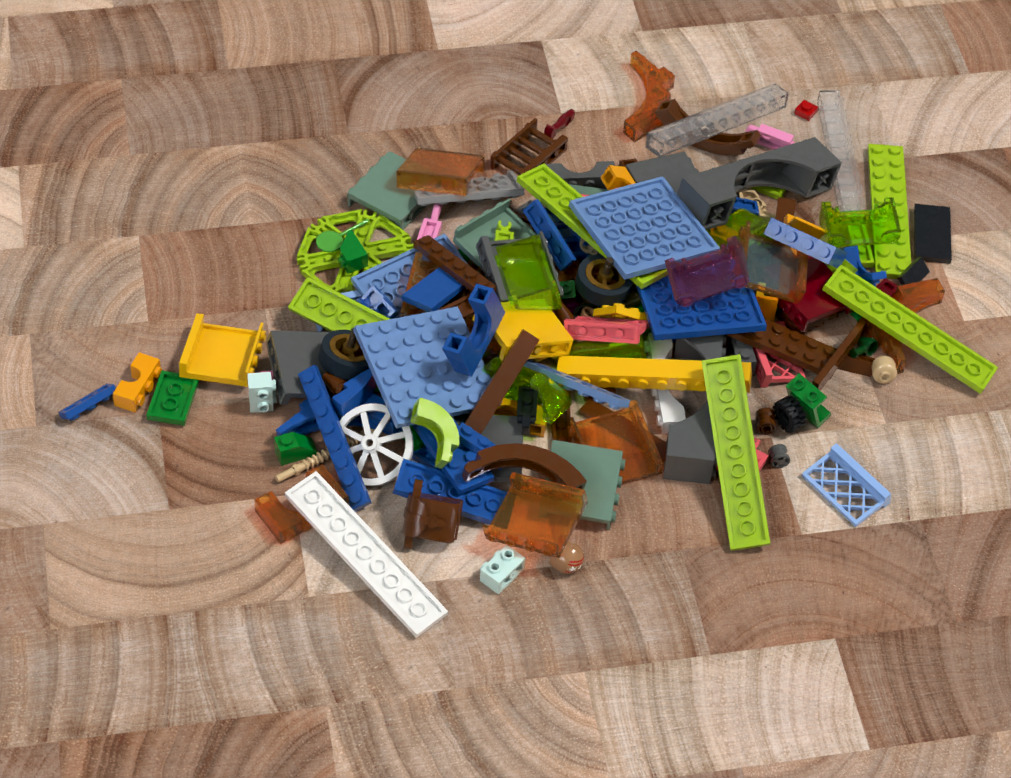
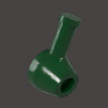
M863 336L857 342L858 348L850 350V356L856 358L858 355L864 354L870 357L876 352L879 343L874 338Z

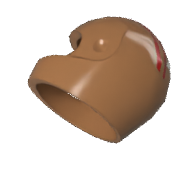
M560 536L549 564L562 574H573L583 565L584 553L580 546L570 543L567 537Z

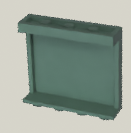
M389 151L379 159L375 166L369 169L364 177L359 179L354 187L349 189L347 193L348 205L351 206L356 201L394 221L398 227L404 230L426 207L417 204L414 192L433 187L442 189V177Z
M510 199L499 202L492 209L485 210L482 215L472 218L468 223L458 226L454 231L455 234L452 242L482 271L483 268L476 244L481 236H488L490 241H494V233L497 230L496 227L499 220H501V225L507 227L508 222H511L510 232H514V239L536 238L538 236L509 208Z
M553 440L551 452L556 453L571 463L587 482L584 490L567 498L561 489L546 477L539 509V518L547 519V515L551 514L607 524V530H610L611 523H615L617 511H613L614 505L618 506L620 496L616 491L622 485L623 476H619L620 470L624 471L626 459H622L623 451Z

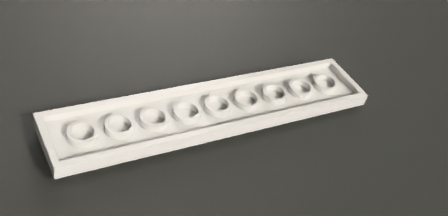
M317 471L285 492L287 500L416 638L448 615V610Z

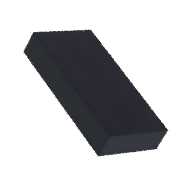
M918 257L897 279L905 293H908L930 271L922 257Z

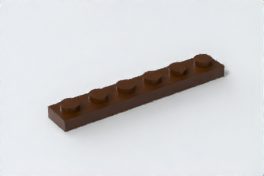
M429 235L413 241V247L471 292L476 284L493 288L496 292V285Z

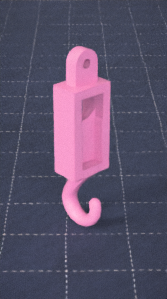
M761 124L760 127L749 125L746 129V132L758 130L761 136L757 144L773 150L794 143V135Z
M435 203L431 218H424L417 240L427 235L433 239L440 235L442 221H438L442 204Z

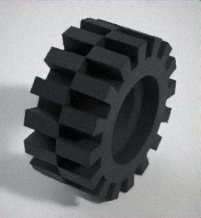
M791 395L778 400L773 405L776 415L775 420H778V425H781L782 430L785 429L787 433H792L806 425L805 421L807 420L804 417L806 415L805 412L802 411L804 408Z

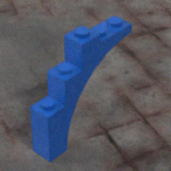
M372 393L364 403L386 405L384 400L375 393ZM308 398L299 404L300 412L276 429L277 436L290 432L306 435L320 430ZM377 411L367 412L370 428L376 429L386 413ZM337 414V417L340 421L342 417ZM361 415L351 420L347 426L363 427ZM390 418L382 432L391 435L402 432L403 429L402 427L396 428L392 418Z

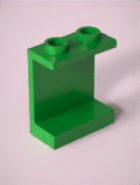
M800 373L786 385L788 396L791 395L796 398V401L800 402L799 405L804 408L802 411L806 414L804 417L815 427L819 428L831 416V412L821 405L827 399V396Z

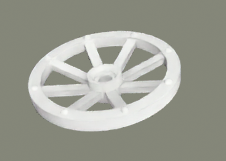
M371 403L358 406L346 413L339 421L344 434L361 442V444L350 448L352 454L363 450L357 464L360 474L369 454H371L378 478H362L365 486H380L395 480L398 477L403 458L411 460L413 454L414 439L410 426L402 427L403 432L379 438V435L391 418L386 405ZM377 411L386 413L373 434H371L367 412ZM361 415L365 436L346 428L348 423ZM405 438L406 441L403 457L382 446L383 443ZM369 441H373L372 446H368ZM378 452L399 462L398 466L385 476L377 454Z

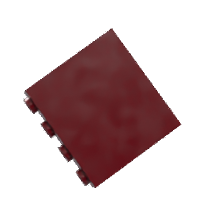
M805 253L763 269L757 282L765 284V291L770 297L778 298L777 305L802 332H805L809 323L843 309L846 314L853 312L852 309L822 290L834 273L824 262Z

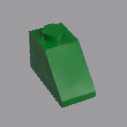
M352 230L348 231L340 247V257H338L341 268H344L348 274L368 267V254Z
M295 432L274 437L275 453L281 466L307 459V457H311L313 454L316 456L318 452L310 437Z

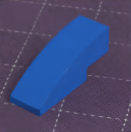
M370 368L344 383V390L332 397L335 412L343 417L350 410L363 405L372 395L377 384Z

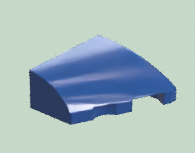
M375 285L361 298L356 300V302L389 319L395 318L400 313Z

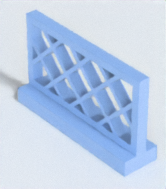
M837 443L831 447L829 453L802 473V477L855 527L882 506L885 508L890 504L891 493ZM831 459L836 464V468H824V463ZM812 472H822L821 479H812L809 475ZM824 472L836 473L835 480H823ZM838 473H846L849 476V481L838 480ZM823 484L835 485V492H826L823 489ZM837 485L849 486V493L837 492ZM851 486H860L863 489V494L851 493ZM837 497L849 498L848 505H840L837 502ZM851 498H863L862 506L851 505ZM865 498L874 499L877 504L865 506ZM850 510H862V515L855 519L850 514Z

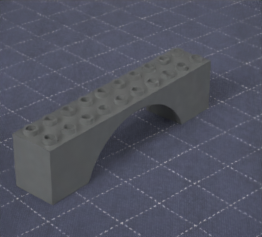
M816 137L685 176L681 180L677 195L705 230L727 224L737 198L736 192L749 187L769 186L792 191L807 198L832 189L842 162Z
M727 334L676 339L673 359L702 361L725 357L726 348L722 345L726 344ZM708 400L692 416L680 422L669 424L663 479L710 484L711 477H715L717 458Z

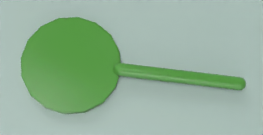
M369 219L356 224L340 234L334 231H326L319 234L316 238L317 247L324 252L339 250L343 243L342 236L347 234L349 230L353 231L368 223Z

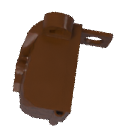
M415 479L413 492H409L404 509L402 532L405 535L403 549H412L413 537L444 543H453L454 540H457L463 500L421 493L423 480Z

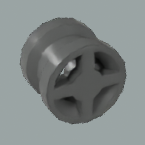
M783 444L774 445L768 450V455L772 458L771 465L774 468H783L790 463L787 447Z

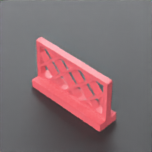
M577 316L575 319L564 320V327L573 340L638 344L640 342V335L650 327L648 320Z
M784 321L775 322L786 327ZM752 347L757 360L755 373L760 387H768L769 383L790 382L796 377L788 372L790 369L805 377L802 367ZM769 355L777 361L773 363L767 359V356ZM780 362V363L784 364L785 366H787L788 368H787L786 370H784L783 368L779 367L777 364ZM774 369L782 374V376H773L772 370Z

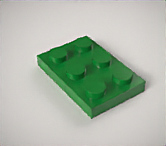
M161 371L146 414L147 420L185 426L199 380L179 377V373Z

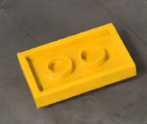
M614 303L613 306L602 305V308H596L593 311L594 317L647 320L645 312H639L638 308H624L625 305Z

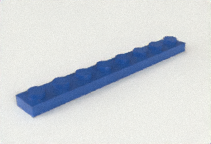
M313 365L298 373V376L349 505L356 512L372 502L318 366Z

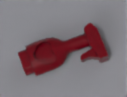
M573 109L567 110L552 126L547 124L544 134L554 139L556 136L555 131L566 127L572 122L575 117V111Z

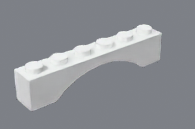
M648 333L647 341H644V351L648 352L647 359L671 360L673 350L672 339L654 341L652 333ZM651 389V394L656 399L654 400V411H658L656 416L657 427H660L661 434H668L669 424L686 419L684 406L670 394L669 390Z

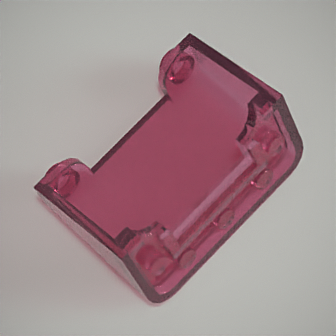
M736 235L727 238L728 244L726 246L724 244L720 245L721 249L688 261L686 258H682V262H676L674 257L665 260L674 299L677 304L687 307L692 305L693 302L734 288H743L750 280L745 251Z

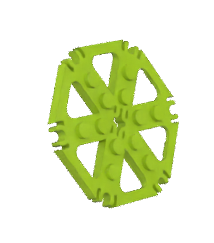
M362 209L323 216L321 219L318 218L317 224L319 226L311 223V228L308 226L298 251L297 265H300L299 271L305 278L308 276L339 293L356 291L351 283V277L358 275L360 270L348 274L344 268H341L338 262L340 249L335 252L322 251L308 254L312 241L319 234L326 231H334L340 234L342 232L334 227V225L346 222H356L358 224L369 219L368 223L354 230V234L368 254V267L360 269L362 272L383 263L379 259L398 256L414 247L413 244H410L411 237H409V234L381 214L377 217V212L375 211L373 215L369 216L366 209L362 215ZM378 227L386 229L395 236L394 238L371 242L374 231ZM340 267L333 285H327L315 276V273L318 271Z

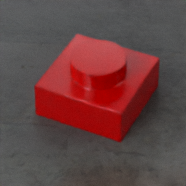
M803 100L795 108L794 114L809 121L818 112L819 107Z

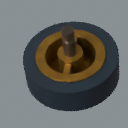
M601 254L588 256L580 263L575 286L578 293L586 301L598 306H613L614 303L621 304L628 298L633 281L623 279L614 267L612 257H607L606 259Z
M353 329L335 330L324 336L318 358L321 366L327 372L338 378L351 380L369 369Z

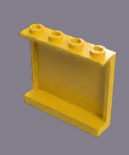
M544 299L500 302L505 314L493 336L502 347L499 355L501 361L505 358L522 329L539 339L528 359L569 355L573 338Z
M196 313L179 362V377L248 387L247 373H255L254 367L258 366L259 361L258 354L262 353V342L266 340L264 323H260L258 331L204 323V314Z

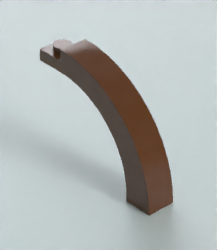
M675 99L661 102L654 112L663 125L679 139L695 148L713 154L726 156L744 155L746 149L754 147L761 136L758 130L730 134L709 129L686 114Z
M519 443L495 445L478 451L475 461L468 462L464 466L462 477L467 482L487 471L497 468H525L550 479L561 489L567 498L584 490L587 482L571 463L556 453L538 446Z

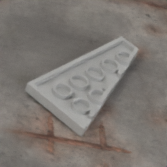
M509 170L506 175L495 173L492 178L482 176L459 181L457 186L446 184L443 189L433 187L415 191L414 193L418 205L429 206L433 203L442 205L448 204V202L464 203L466 200L483 201L489 198L493 200H499L501 197L518 198L524 195V188L516 182L517 177L515 173Z

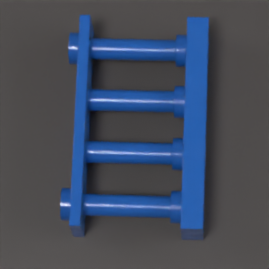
M539 199L531 202L523 210L537 235L540 231H543L544 237L548 241L549 252L560 271L568 268L577 259L581 263L588 257L580 248L579 241L581 237L548 208H544ZM586 241L583 243L585 246L589 245Z

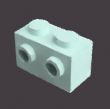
M271 372L247 373L250 413L274 411L273 403H277L276 392L272 391H276V380L271 379Z
M506 545L502 550H497L489 562H485L481 566L480 581L497 594H500L525 569L526 558L509 545Z

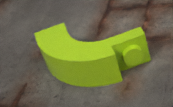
M419 398L413 405L410 423L426 427L434 434L438 446L435 467L442 469L447 463L451 462L453 452L459 447V432L453 418L444 408L435 402Z

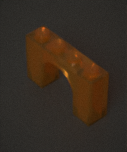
M323 464L306 472L307 478L317 471L349 505L348 495ZM272 491L254 500L255 512L280 544L294 539L295 536L307 532L313 527L300 512L284 507Z

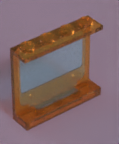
M747 220L745 226H741L738 232L740 240L736 248L739 252L735 259V263H737L734 270V276H736L735 284L799 304L806 292L808 255L788 245L751 234V221Z

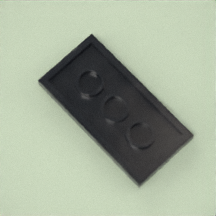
M925 204L914 205V260L922 257L924 261L951 264L950 207Z

